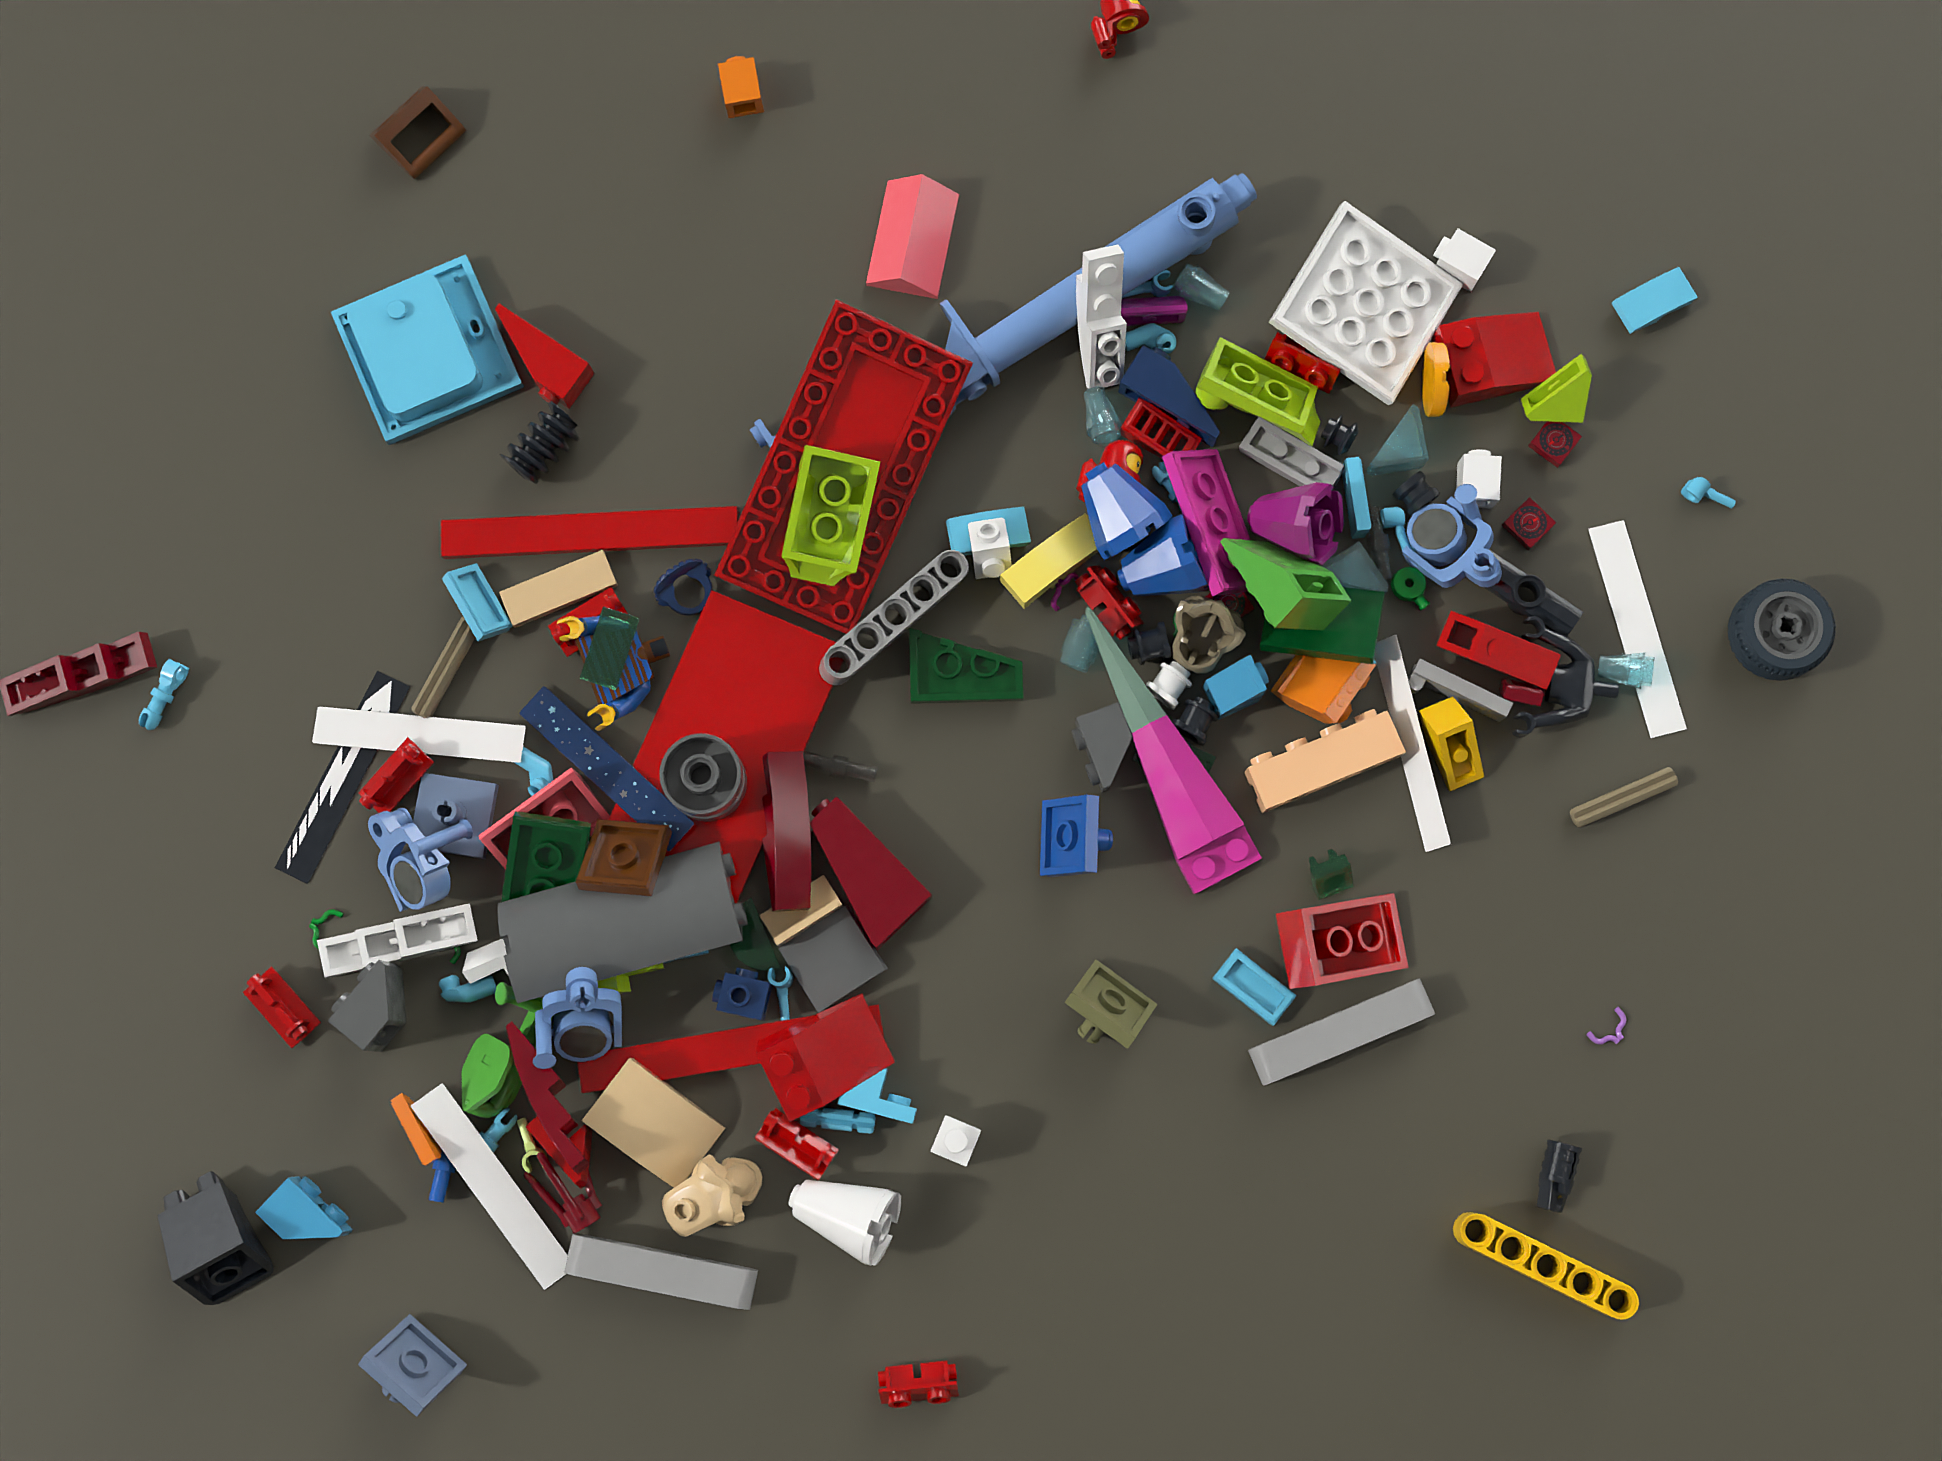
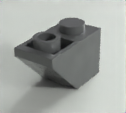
M1119 702L1077 717L1075 721L1076 728L1071 730L1077 749L1079 751L1085 749L1090 761L1089 764L1085 765V769L1091 785L1098 784L1102 793L1109 790L1132 739Z

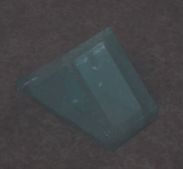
M1413 404L1368 466L1365 471L1367 474L1376 476L1424 467L1429 457L1420 410L1417 406Z
M1360 541L1323 565H1320L1332 571L1342 587L1385 592V595L1388 591V583Z

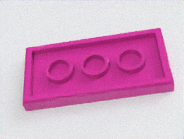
M1218 450L1172 451L1164 455L1162 459L1212 596L1248 592L1245 580L1238 569L1230 563L1228 553L1220 542L1223 538L1250 540Z

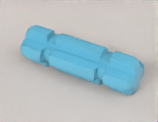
M823 1107V1110L816 1109L801 1116L800 1125L806 1127L821 1125V1128L850 1132H852V1129H857L859 1133L870 1134L874 1131L876 1117L875 1114L869 1112L854 1114L852 1110Z

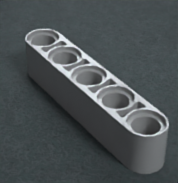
M946 550L939 554L831 646L823 656L819 666L820 675L823 680L832 685H842L951 593L968 572V561L965 556L956 550ZM943 563L953 565L957 570V577H946L942 573L940 565ZM920 586L927 589L930 594V600L920 601L915 598L913 588ZM887 610L899 612L903 623L900 625L889 623L885 618V612ZM869 634L875 641V647L872 649L861 647L857 642V635ZM833 657L842 658L847 664V671L844 673L834 672L829 666V659Z
M1419 978L1253 1047L1248 1052L1264 1086L1434 1015L1435 1012Z
M573 1233L564 1273L736 1309L750 1310L758 1270Z

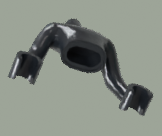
M1531 616L1523 621L1524 624L1535 626L1537 633L1523 634L1521 636L1522 639L1529 642L1539 639L1565 653L1572 662L1557 665L1548 689L1545 690L1546 702L1562 705L1565 708L1533 716L1527 712L1515 715L1514 719H1522L1527 723V730L1517 729L1512 731L1515 737H1525L1534 728L1570 723L1586 718L1591 709L1593 696L1618 697L1619 684L1595 681L1594 660L1579 644L1561 633L1545 628L1543 620L1539 617Z

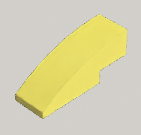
M1085 513L1063 527L1000 575L1001 583L1023 609L1049 588L1053 589L1059 579L1064 580L1068 574L1074 572L1098 552L1088 515Z

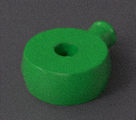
M1404 567L1394 573L1391 579V589L1398 599L1406 602L1414 601L1420 611L1430 605V602L1423 595L1426 589V579L1418 569ZM1409 581L1412 587H1407L1405 582Z

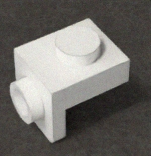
M995 518L970 522L968 524L975 578L999 577L1012 566L1005 519Z

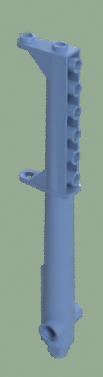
M1243 173L1238 176L1235 174L1221 184H1218L1211 178L1106 245L1105 247L1119 245L1124 252L1122 296L1188 255H1197L1205 252L1211 246L1213 239L1237 225L1239 222L1237 214L1257 199L1256 191L1250 180ZM1082 268L976 338L970 333L948 300L940 303L942 311L951 324L945 350L973 362L951 414L956 410L955 406L967 398L968 400H974L981 396L987 390L986 386L991 383L993 387L1000 384L999 372L1078 324L1076 275L1082 274ZM758 419L754 422L755 426L749 430L761 448L766 445L771 448L775 436H771L761 419Z

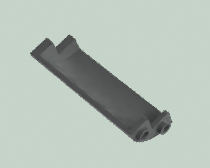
M720 842L664 857L652 896L579 890L576 882L498 903L499 933L505 943L507 955H504L517 1003L542 997L554 991L566 990V975L574 968L587 967L592 969L597 975V981L743 941L742 926L748 923L742 902L735 904L731 892L730 876L736 875L731 854H723Z

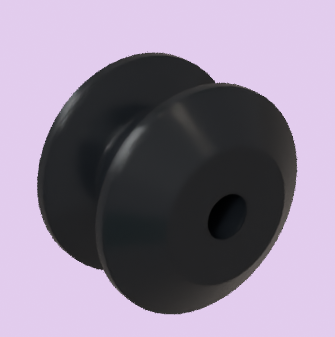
M1342 414L1338 420L1330 418L1320 436L1326 440L1324 448L1331 443L1338 446L1339 456L1349 451L1359 433L1357 422L1350 427L1342 423Z

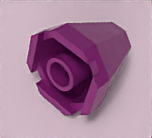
M1318 482L1263 495L1250 506L1247 515L1248 524L1251 526V531L1258 537L1303 560L1323 565L1336 553L1339 542L1332 541L1334 533H1342L1344 526L1342 495L1338 491H1332L1334 487L1331 484Z

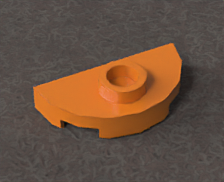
M403 1093L393 1098L391 1105L422 1164L427 1166L441 1158L442 1150L411 1108V1105L415 1102Z

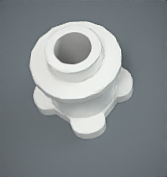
M1172 661L1170 665L1161 663L1160 668L1162 670L1153 682H1147L1146 687L1156 699L1174 710L1178 704V697L1186 687L1190 688L1192 683L1188 679L1191 675L1190 672L1177 662Z

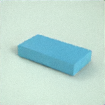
M1359 457L1346 458L1343 463L1344 471L1342 477L1352 539L1364 538L1371 529L1362 461Z
M477 563L449 571L443 576V582L477 641L509 631L512 623Z
M1237 948L1234 949L1212 978L1272 1026L1275 1025L1297 996Z

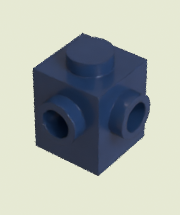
M736 968L735 974L725 972L723 980L717 979L712 1002L718 1003L717 1011L765 1021L773 985L770 982L757 980L758 972Z

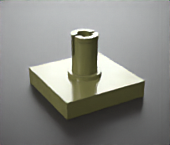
M1096 959L1064 1002L1086 1018L1078 1027V1034L1082 1038L1086 1036L1091 1027H1095L1087 1042L1092 1044L1098 1043L1105 1032L1127 1049L1157 1006V1003Z

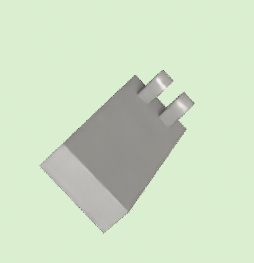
M1260 417L1257 418L1239 445V452L1298 486L1318 482L1331 484L1334 487L1339 482L1340 476L1344 471L1343 464Z
M1419 659L1417 664L1413 665L1408 676L1412 694H1416L1425 686L1448 698L1453 696L1458 703L1498 722L1507 717L1513 704L1422 659Z

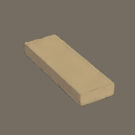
M600 550L502 590L499 593L512 626L516 628L595 596L610 587H617L618 584L605 552Z

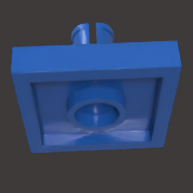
M1086 794L1042 801L1040 876L1058 877L1097 873L1098 851H1108L1113 845L1112 831L1098 828L1099 796Z

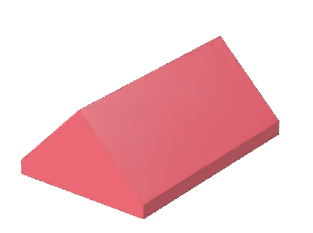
M923 174L889 180L887 182L866 286L938 299L959 194Z
M571 767L478 835V837L506 870L515 811L591 823L590 837L593 834L597 819L609 820L610 815L582 776Z

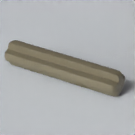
M461 617L412 706L413 713L423 718L433 716L476 638L464 617Z
M1671 767L1662 769L1571 809V819L1576 827H1583L1677 786V776Z

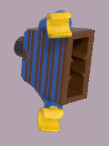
M569 616L558 620L557 624L566 623L570 627V634L559 638L561 641L575 639L596 696L598 705L587 714L588 717L594 713L601 715L603 723L597 726L595 730H603L614 720L635 711L651 691L650 681L655 679L650 663L670 657L664 636L642 642L636 628H631L626 621L606 616H592L579 619Z

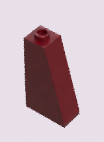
M837 796L831 802L826 798L811 812L814 818L810 821V825L871 943L879 950L933 898L932 894Z

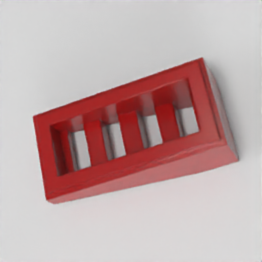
M1140 397L1120 429L1121 436L1161 459L1164 455L1174 451L1181 438L1187 441L1182 451L1196 450L1202 441V438ZM1143 415L1148 420L1140 431L1135 427ZM1157 423L1161 428L1155 438L1151 439L1148 434L1154 424ZM1169 430L1174 435L1165 448L1160 444Z

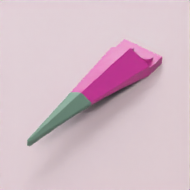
M1086 607L1085 614L1131 732L1175 860L1193 894L1262 859L1241 818L1092 609Z

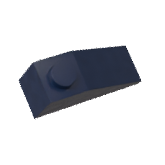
M1143 345L1120 381L1118 392L1134 402L1139 397L1202 438V442L1214 447L1220 431L1176 364L1170 361L1171 357L1163 350L1156 347L1149 349Z

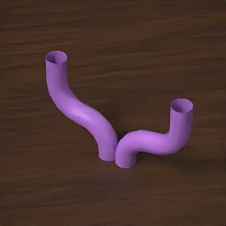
M1619 1007L1614 1010L1621 1019L1616 1027V1036L1607 1035L1598 1039L1590 1031L1586 1035L1592 1042L1600 1045L1613 1041L1617 1044L1624 1038L1621 1030L1626 1024V1016Z

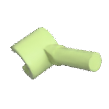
M521 1118L517 1120V1124L526 1150V1154L522 1159V1166L525 1171L531 1173L532 1167L528 1160L529 1156L543 1152L547 1158V1154L543 1149L536 1147L531 1133L525 1127L528 1125L526 1118Z

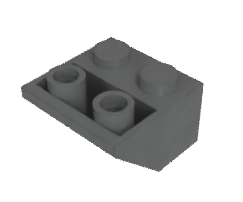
M378 960L375 964L373 962L369 963L357 977L360 983L350 994L346 992L339 997L331 1008L334 1014L328 1020L363 1051L382 1052L406 1024L403 969L397 964Z

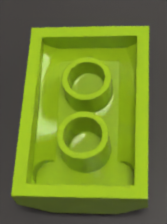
M1221 337L1219 338L1196 386L1197 397L1203 406L1212 410L1225 409L1228 405L1276 425L1311 447L1321 422L1317 415L1314 401L1318 389L1317 386Z
M809 445L804 446L803 455L799 462V474L781 555L789 568L791 577L835 586L845 576L856 573L880 461Z

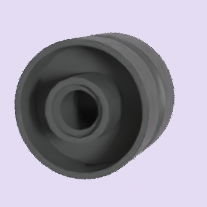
M700 733L679 739L667 750L660 766V783L664 794L679 811L694 820L704 822L720 820L734 812L745 796L747 775L743 763L728 743L714 735Z

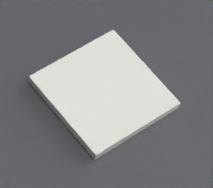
M1344 201L1338 207L1268 323L1323 361L1340 368V372L1387 405H1390L1398 396L1463 283Z

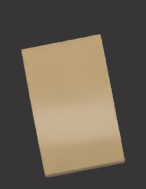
M634 1058L627 1060L582 1119L590 1128L674 1188L690 1177L699 1160L706 1156L726 1129Z

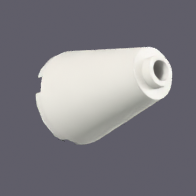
M805 1180L802 1185L797 1184L794 1187L789 1199V1206L793 1208L792 1214L795 1218L863 1264L875 1266L884 1256L893 1237L888 1232L891 1222H898L901 1195L891 1189Z

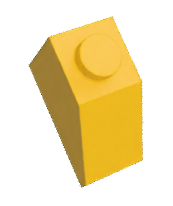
M1452 696L1419 710L1425 740L1449 791L1483 778L1484 773L1473 720L1457 700Z

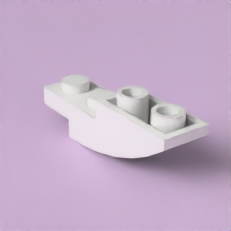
M1119 245L1083 252L1082 274L1076 275L1079 343L1086 386L1089 391L1120 384L1124 376L1127 323L1121 316L1124 252Z

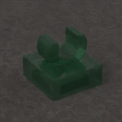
M1333 849L1327 850L1329 860L1320 864L1316 862L1314 856L1309 857L1312 887L1318 900L1354 886L1351 865L1345 854L1338 856Z

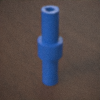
M442 1150L441 1158L433 1162L432 1169L436 1170L428 1200L444 1203L450 1175L455 1173L456 1168Z

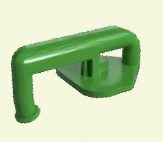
M500 982L495 991L496 1002L499 1005L510 1003L528 1010L520 1031L536 1049L535 1012L543 1009V998L538 997L517 1003L512 986H507L505 982ZM483 1034L475 1041L462 1068L463 1111L478 1117L490 1118L498 1115L514 1101L522 1081L515 1066L510 1045L489 1034Z

